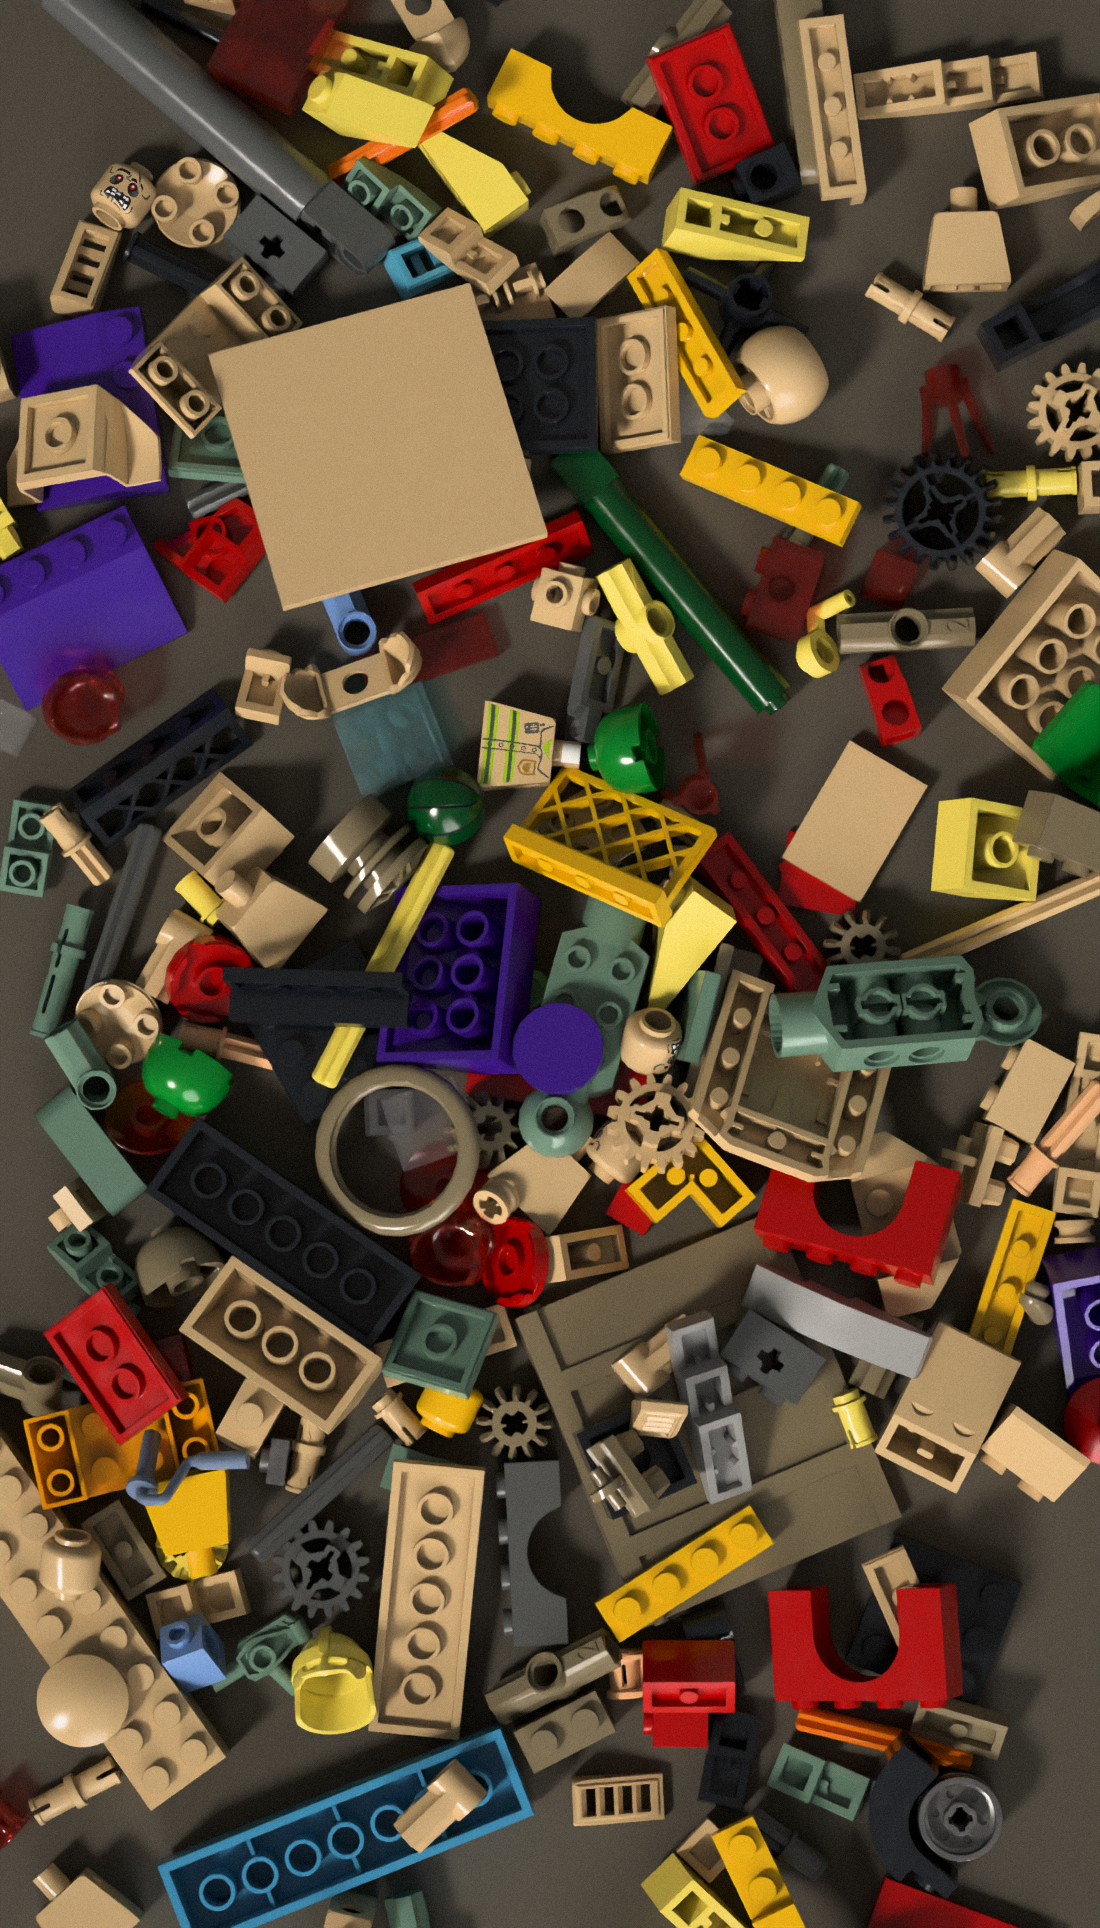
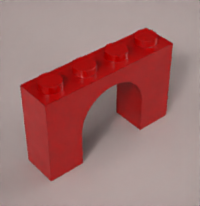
M916 1160L903 1205L896 1218L887 1227L874 1234L850 1236L831 1228L819 1214L818 1199L823 1181L807 1182L771 1168L753 1228L758 1239L763 1240L762 1245L764 1247L781 1253H788L790 1248L807 1252L806 1257L808 1259L826 1265H832L833 1259L851 1264L850 1269L852 1271L867 1276H876L877 1271L895 1275V1282L912 1288H920L921 1283L934 1286L963 1186L960 1171Z
M916 1583L896 1589L899 1648L894 1662L881 1676H868L853 1670L844 1663L836 1652L830 1631L827 1585L783 1586L768 1591L775 1701H791L792 1709L818 1708L819 1701H834L835 1709L862 1707V1701H877V1708L880 1709L905 1707V1701L919 1700L920 1708L948 1707L949 1699L963 1694L956 1583Z

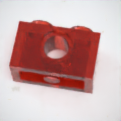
M774 537L771 549L762 546L754 572L762 574L757 591L748 589L740 615L748 617L745 629L796 645L826 553ZM776 579L787 580L792 585L794 594L788 600H776L769 593V584Z

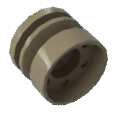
M371 793L362 799L340 821L308 861L330 883L338 880L345 873H350L353 878L343 894L348 900L356 896L365 887L368 892L357 906L365 915L369 914L383 902L389 901L405 885L417 870L422 855L429 847L419 837L404 851L401 846L412 832L407 825L400 828L390 837L384 833L393 817V813Z

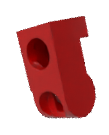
M894 654L858 665L861 682L875 722L881 748L920 736L922 726L905 677L903 678Z

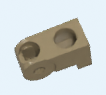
M612 185L595 192H587L544 209L539 223L553 256L556 258L570 252L573 247L625 226L632 219L618 186Z

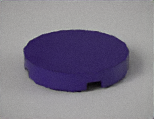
M550 1003L534 1009L520 1022L513 1037L512 1056L518 1072L532 1088L547 1095H568L583 1088L586 1084L588 1085L597 1076L604 1061V1041L597 1023L584 1010L571 1004Z

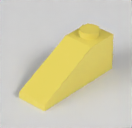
M325 27L322 28L305 67L319 75L321 70L346 73L424 101L430 105H434L446 98L454 80L450 74L429 56Z
M321 70L318 77L312 81L308 89V97L302 108L304 112L341 136L409 148H416L435 107L424 101L346 73Z
M443 132L417 145L469 219L480 224L485 238H490L529 210V200L526 196L531 191L516 170L510 174L499 161Z
M680 187L666 209L661 249L703 260L802 262L805 258L810 217Z
M691 876L670 904L672 916L663 928L658 926L641 1003L642 1009L657 1007L665 1010L737 922L733 907Z
M674 1853L640 1884L658 1910L677 1928H749Z

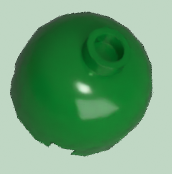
M648 703L630 704L612 710L602 718L595 730L594 744L588 745V759L592 770H599L603 780L612 789L622 793H652L653 791H659L665 785L666 762L664 748L657 749L653 734H659L660 729L654 712Z
M157 1034L148 1049L143 1061L142 1080L145 1089L156 1099L152 1106L171 1119H176L179 1113L189 1117L207 1115L215 1110L235 1082V1080L231 1079L233 1075L220 1063L202 1051L195 1049L193 1053L183 1048L179 1050L183 1041L165 1034Z

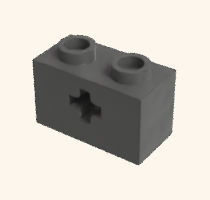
M258 194L223 235L225 243L229 247L226 254L234 262L243 257L264 276L263 280L280 298L287 294L296 301L329 261L328 253L323 247ZM267 244L272 248H276L281 244L280 248L283 255L280 259L275 255H271L266 259L267 255L264 248Z
M744 1309L718 1348L719 1356L727 1364L730 1376L742 1383L746 1377H749L762 1386L758 1394L780 1408L784 1402L790 1405L798 1404L826 1360L751 1309ZM773 1350L775 1352L773 1360L778 1366L775 1370L765 1369L762 1372L760 1368L763 1362L757 1356L760 1352L770 1353Z

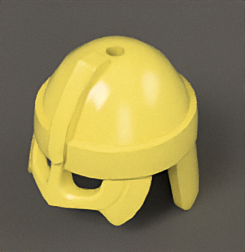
M331 1626L320 1627L319 1635L306 1643L292 1664L291 1682L295 1696L296 1722L304 1730L317 1734L352 1732L369 1724L376 1714L371 1660L368 1654L352 1638L333 1632Z

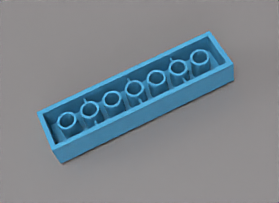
M496 1723L459 1738V1740H454L163 1857L157 1867L181 1928H255L533 1816L535 1807L501 1723ZM457 1759L488 1793L468 1815L460 1821L455 1820L426 1849L418 1853L400 1836L393 1823L413 1802L417 1801L428 1790L426 1787L432 1779L451 1761Z

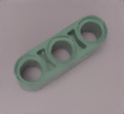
M70 1085L34 1112L36 1119L113 1217L145 1193L148 1187L146 1181L93 1112L79 1102L76 1091Z

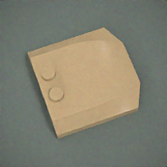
M733 969L725 983L687 1115L724 1151L801 1180L820 1182L858 1178L864 1171L891 1067L833 1072L819 1054L777 1058L772 1047L769 1030V1001L771 995L775 994L773 993L775 985Z

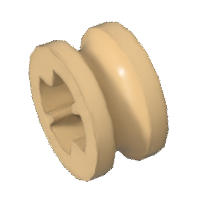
M499 1178L489 1179L483 1185V1188L475 1193L473 1198L476 1212L484 1220L495 1225L504 1223L510 1214L518 1209L520 1204L519 1196L513 1186Z
M1094 1219L1058 1220L1053 1222L1054 1227H1057L1059 1230V1235L1054 1238L1055 1244L1096 1242L1095 1236L1090 1233L1091 1226L1095 1225Z

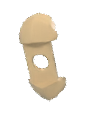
M390 0L415 40L409 51L429 56L447 73L456 71L464 63L470 49L468 27L462 17L454 19L444 0H431V8L423 15L411 14L406 9V0Z
M404 632L392 633L389 638H381L379 640L380 653L322 674L314 664H309L305 669L295 668L291 673H285L281 680L280 695L288 709L293 711L295 715L307 720H323L330 718L332 714L388 694L394 695L400 692L415 679L421 670L423 658L420 656L417 646ZM356 673L367 675L368 684L362 692L349 694L345 691V682L351 675Z

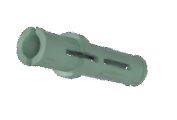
M66 904L57 941L52 942L50 947L53 955L29 1034L44 1038L61 1025L80 959H85L87 951H84L83 948L95 911Z

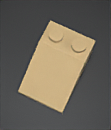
M1100 93L997 108L969 123L990 211L1027 205L1100 187Z

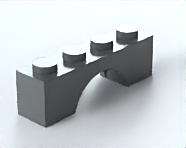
M559 1457L521 1459L515 1462L505 1460L504 1471H496L497 1499L506 1498L507 1517H498L499 1544H508L509 1562L501 1563L502 1590H511L512 1608L503 1609L504 1636H513L514 1647L569 1644L566 1594L554 1590L543 1583L532 1569L528 1557V1541L533 1528L543 1516L561 1507Z

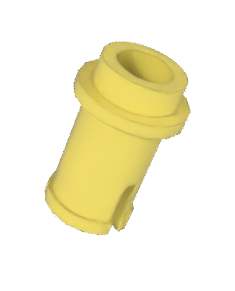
M196 870L190 872L177 884L175 890L201 916L199 921L202 924H208L213 929L221 923L216 913L226 899H221L199 876Z
M858 1387L844 1390L832 1397L835 1403L831 1407L832 1411L838 1412L851 1449L868 1445L878 1439L863 1403L867 1399L866 1395L860 1394Z

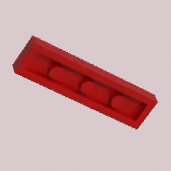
M573 511L546 523L547 538L458 562L413 582L412 585L429 624L437 623L536 579L538 575H541L542 567L558 569L560 561L572 563L593 554L594 550L578 511Z
M728 831L712 843L696 866V869L713 892L733 907L737 924L788 992L818 990L828 966L826 960Z

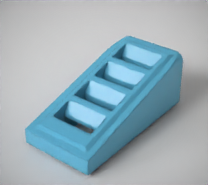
M419 239L389 250L383 261L402 300L415 296L456 275L455 272L428 251L419 242ZM423 252L433 269L427 272L419 257V254ZM408 260L416 276L415 278L410 274L405 261Z

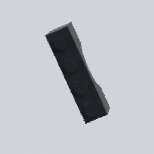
M1100 260L1091 268L1062 286L1033 300L1020 302L980 324L976 335L997 373L1100 318Z

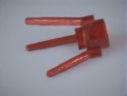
M947 364L925 371L926 385L919 388L922 401V455L928 457L931 450L933 401H935L936 408L948 407L960 453L964 458L970 455L958 407L962 399L987 451L990 454H994L996 447L970 392L967 377L961 378L959 365Z
M696 732L694 734V748L698 768L697 773L687 776L682 781L679 792L674 793L661 788L659 791H653L649 794L669 801L674 806L684 804L694 814L703 815L711 812L713 815H718L721 811L720 802L718 801L719 794L716 786L709 778L710 770L707 766L703 736L700 732Z

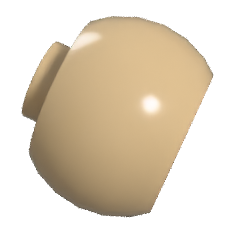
M779 325L767 327L756 332L742 344L733 363V367L747 390L738 400L751 415L758 414L763 420L771 424H792L808 417L820 406L829 387L827 372L821 358L810 341L794 327Z

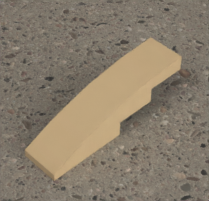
M1036 51L995 59L986 55L946 63L941 59L853 74L859 120L950 113L1044 99L1040 55Z

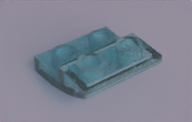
M422 681L408 685L394 695L388 694L331 715L363 799L370 793L376 796L402 787L435 767L454 765Z

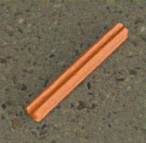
M464 87L432 105L435 109L417 145L477 112L479 101L476 95L469 88ZM370 141L328 166V175L340 187L359 158L365 157L380 165H384L412 148Z
M818 1708L798 1709L795 1720V1727L799 1731L880 1751H885L891 1742L903 1731L900 1728ZM912 1736L938 1759V1765L962 1771L970 1769L974 1756L973 1753Z

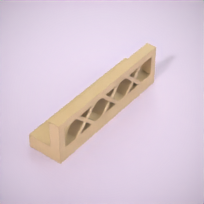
M844 15L798 20V32L821 201L849 198L850 205L863 204L867 187Z

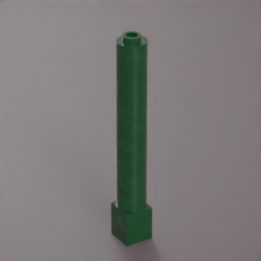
M598 450V453L560 454L550 462L551 472L581 508L589 512L624 556L631 559L640 575L757 715L766 710L771 716L791 699L786 693L792 687L790 682L619 479L620 475Z

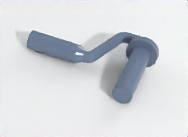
M149 1429L143 1433L136 1474L127 1481L126 1492L142 1505H164L171 1500L191 1467H196L200 1470L249 1469L250 1454L248 1450L209 1451L188 1456L182 1461L163 1493L158 1494V1483L153 1478L161 1434L157 1430Z

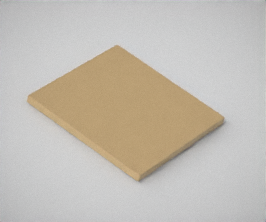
M470 283L208 354L209 363L283 611L547 538L548 532Z

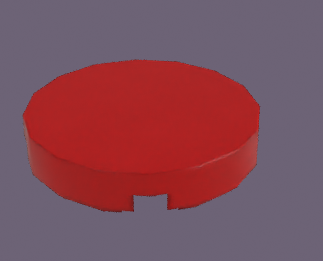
M205 935L189 941L174 954L167 966L164 984L168 999L183 1017L196 1023L215 1024L225 1020L224 1017L229 1015L231 988L222 981L223 967L254 968L250 957L236 941L222 935Z
M509 1217L504 1223L494 1224L490 1231L495 1232L491 1240H485L483 1245L481 1273L483 1284L488 1294L495 1295L496 1299H498L495 1301L497 1304L505 1307L524 1308L535 1302L544 1288L548 1276L549 1252L546 1238L538 1224L530 1218Z

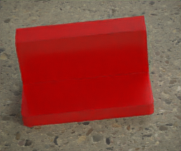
M646 1640L642 1643L643 1713H735V1651L732 1640Z

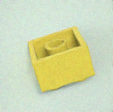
M972 797L939 801L931 891L970 898L1036 901L1039 860L1027 856L1029 848L1012 842L1023 808Z

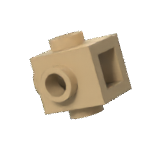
M560 561L558 569L542 567L541 575L536 577L532 587L531 598L534 601L530 620L569 631L582 632L585 615L593 616L599 606L600 592L597 590L598 581L595 578L584 576L586 567Z

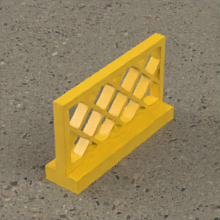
M562 767L521 826L512 824L503 836V839L513 862L663 928L672 916L670 904L718 835L716 829L637 794H626L616 791L604 780L581 770ZM570 781L585 787L586 796L561 803L560 794ZM611 800L622 803L624 812L601 819L598 818L595 805ZM590 807L593 821L568 828L565 814ZM559 816L563 830L547 835L535 831L541 821ZM650 816L660 820L662 828L636 835L633 821ZM628 823L630 838L605 845L602 830ZM597 832L599 847L582 852L573 848L572 839ZM685 833H691L699 837L693 847L674 852L671 842L672 837ZM666 840L669 854L643 861L640 851L641 846ZM631 849L635 850L638 863L622 868L610 864V855ZM673 866L674 874L664 888L648 881L647 872Z

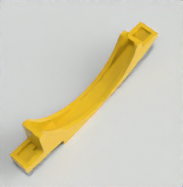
M750 1814L711 1833V1837L745 1906L753 1927L806 1928L777 1862L768 1848L753 1815Z

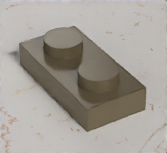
M121 1498L80 1523L83 1530L89 1532L92 1535V1539L100 1545L101 1559L127 1601L168 1576Z
M953 1698L948 1700V1707L926 1709L920 1708L919 1700L909 1734L997 1760L1008 1730L1010 1715Z

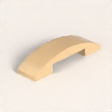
M1079 1032L1073 1062L1076 1064L1070 1074L1064 1113L1091 1081H1100V1034ZM1100 1113L1058 1160L1060 1166L1055 1172L1052 1200L1053 1212L1098 1218L1100 1206Z

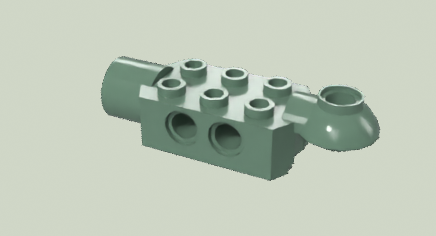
M588 896L579 929L565 931L561 934L541 1007L550 1003L571 1004L584 1010L597 1023L604 1041V1061L597 1076L588 1085L586 1084L583 1088L576 1090V1092L568 1095H547L535 1089L524 1100L519 1110L518 1122L522 1138L533 1151L545 1157L562 1158L574 1154L583 1147L593 1130L594 1115L588 1099L614 1093L623 1063L620 1051L621 1037L627 1019L635 1011H638L651 963L650 956L640 948L647 921L591 896ZM556 1107L565 1110L568 1113V1122L563 1129L550 1131L544 1127L543 1117L549 1109Z
M961 955L827 966L818 990L771 995L769 1001V1030L772 1047L777 1058L819 1054L833 1072L967 1061L975 1041L987 1040L995 1045L1002 1046L1017 1045L1027 1041L1037 1032L1041 1023L1042 1008L1037 996L1025 984L1011 978L997 977L986 980L975 988L976 977L974 976V969ZM994 1012H1003L1007 1014L1011 1018V1020H1003L999 1018Z

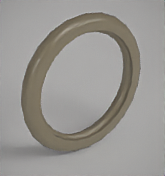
M391 1063L364 1071L350 1079L335 1093L323 1112L317 1130L315 1160L323 1189L330 1202L343 1217L359 1228L378 1235L403 1237L424 1232L438 1225L461 1205L472 1187L479 1166L480 1140L476 1120L468 1103L452 1083L434 1071L413 1064ZM391 1086L411 1087L423 1091L437 1100L448 1113L455 1127L458 1142L457 1163L452 1178L444 1191L426 1206L402 1214L384 1213L370 1208L358 1200L346 1186L340 1174L336 1156L337 1138L342 1123L351 1108L368 1094Z

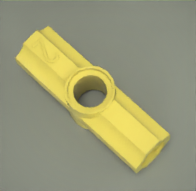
M627 558L596 575V580L618 618L615 622V635L618 642L626 651L637 653L659 695L662 696L694 678L690 667L672 636L675 629L672 612L663 602L652 600L631 559Z

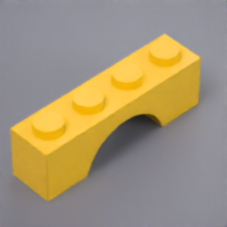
M510 49L487 95L488 107L493 109L492 115L512 126L520 122L532 128V134L547 144L556 145L559 141L573 148L572 154L588 164L596 165L600 161L614 168L612 173L627 183L636 185L639 180L647 185L649 184L672 138V126L633 107L621 117L607 123L591 124L576 120L560 107L554 97L551 86L552 68L515 49Z

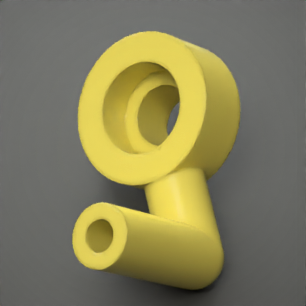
M846 589L811 606L807 610L808 634L802 636L797 642L796 660L800 668L814 678H821L836 671L839 667L840 656L838 648L831 636L826 633L825 619L855 605V597L850 590Z

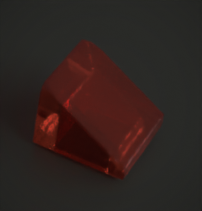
M877 549L859 595L900 610L904 606L919 565Z

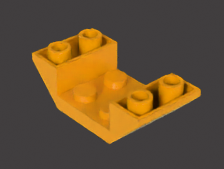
M203 1378L181 1382L189 1396L121 1446H119L91 1403L23 1420L43 1510L126 1489L127 1481L136 1474L143 1433L146 1430H157L161 1434L153 1478L155 1481L172 1478L182 1461L188 1456L196 1455L199 1452L219 1451ZM191 1467L186 1476L209 1470Z

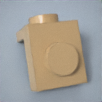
M249 648L247 650L245 671L235 705L236 717L279 725L284 707V701L280 695L282 676L285 673H291L292 658L290 656L282 655L271 649L258 650Z

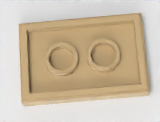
M665 305L596 319L601 453L616 454L681 442L676 307Z
M849 741L781 858L860 903L928 785L854 742Z

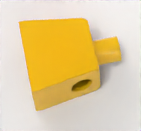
M229 1469L209 1470L185 1476L168 1503L155 1506L145 1505L163 1553L166 1557L186 1553L191 1579L218 1573L213 1547L227 1544L231 1541ZM172 1478L156 1481L158 1483V1494L163 1493Z

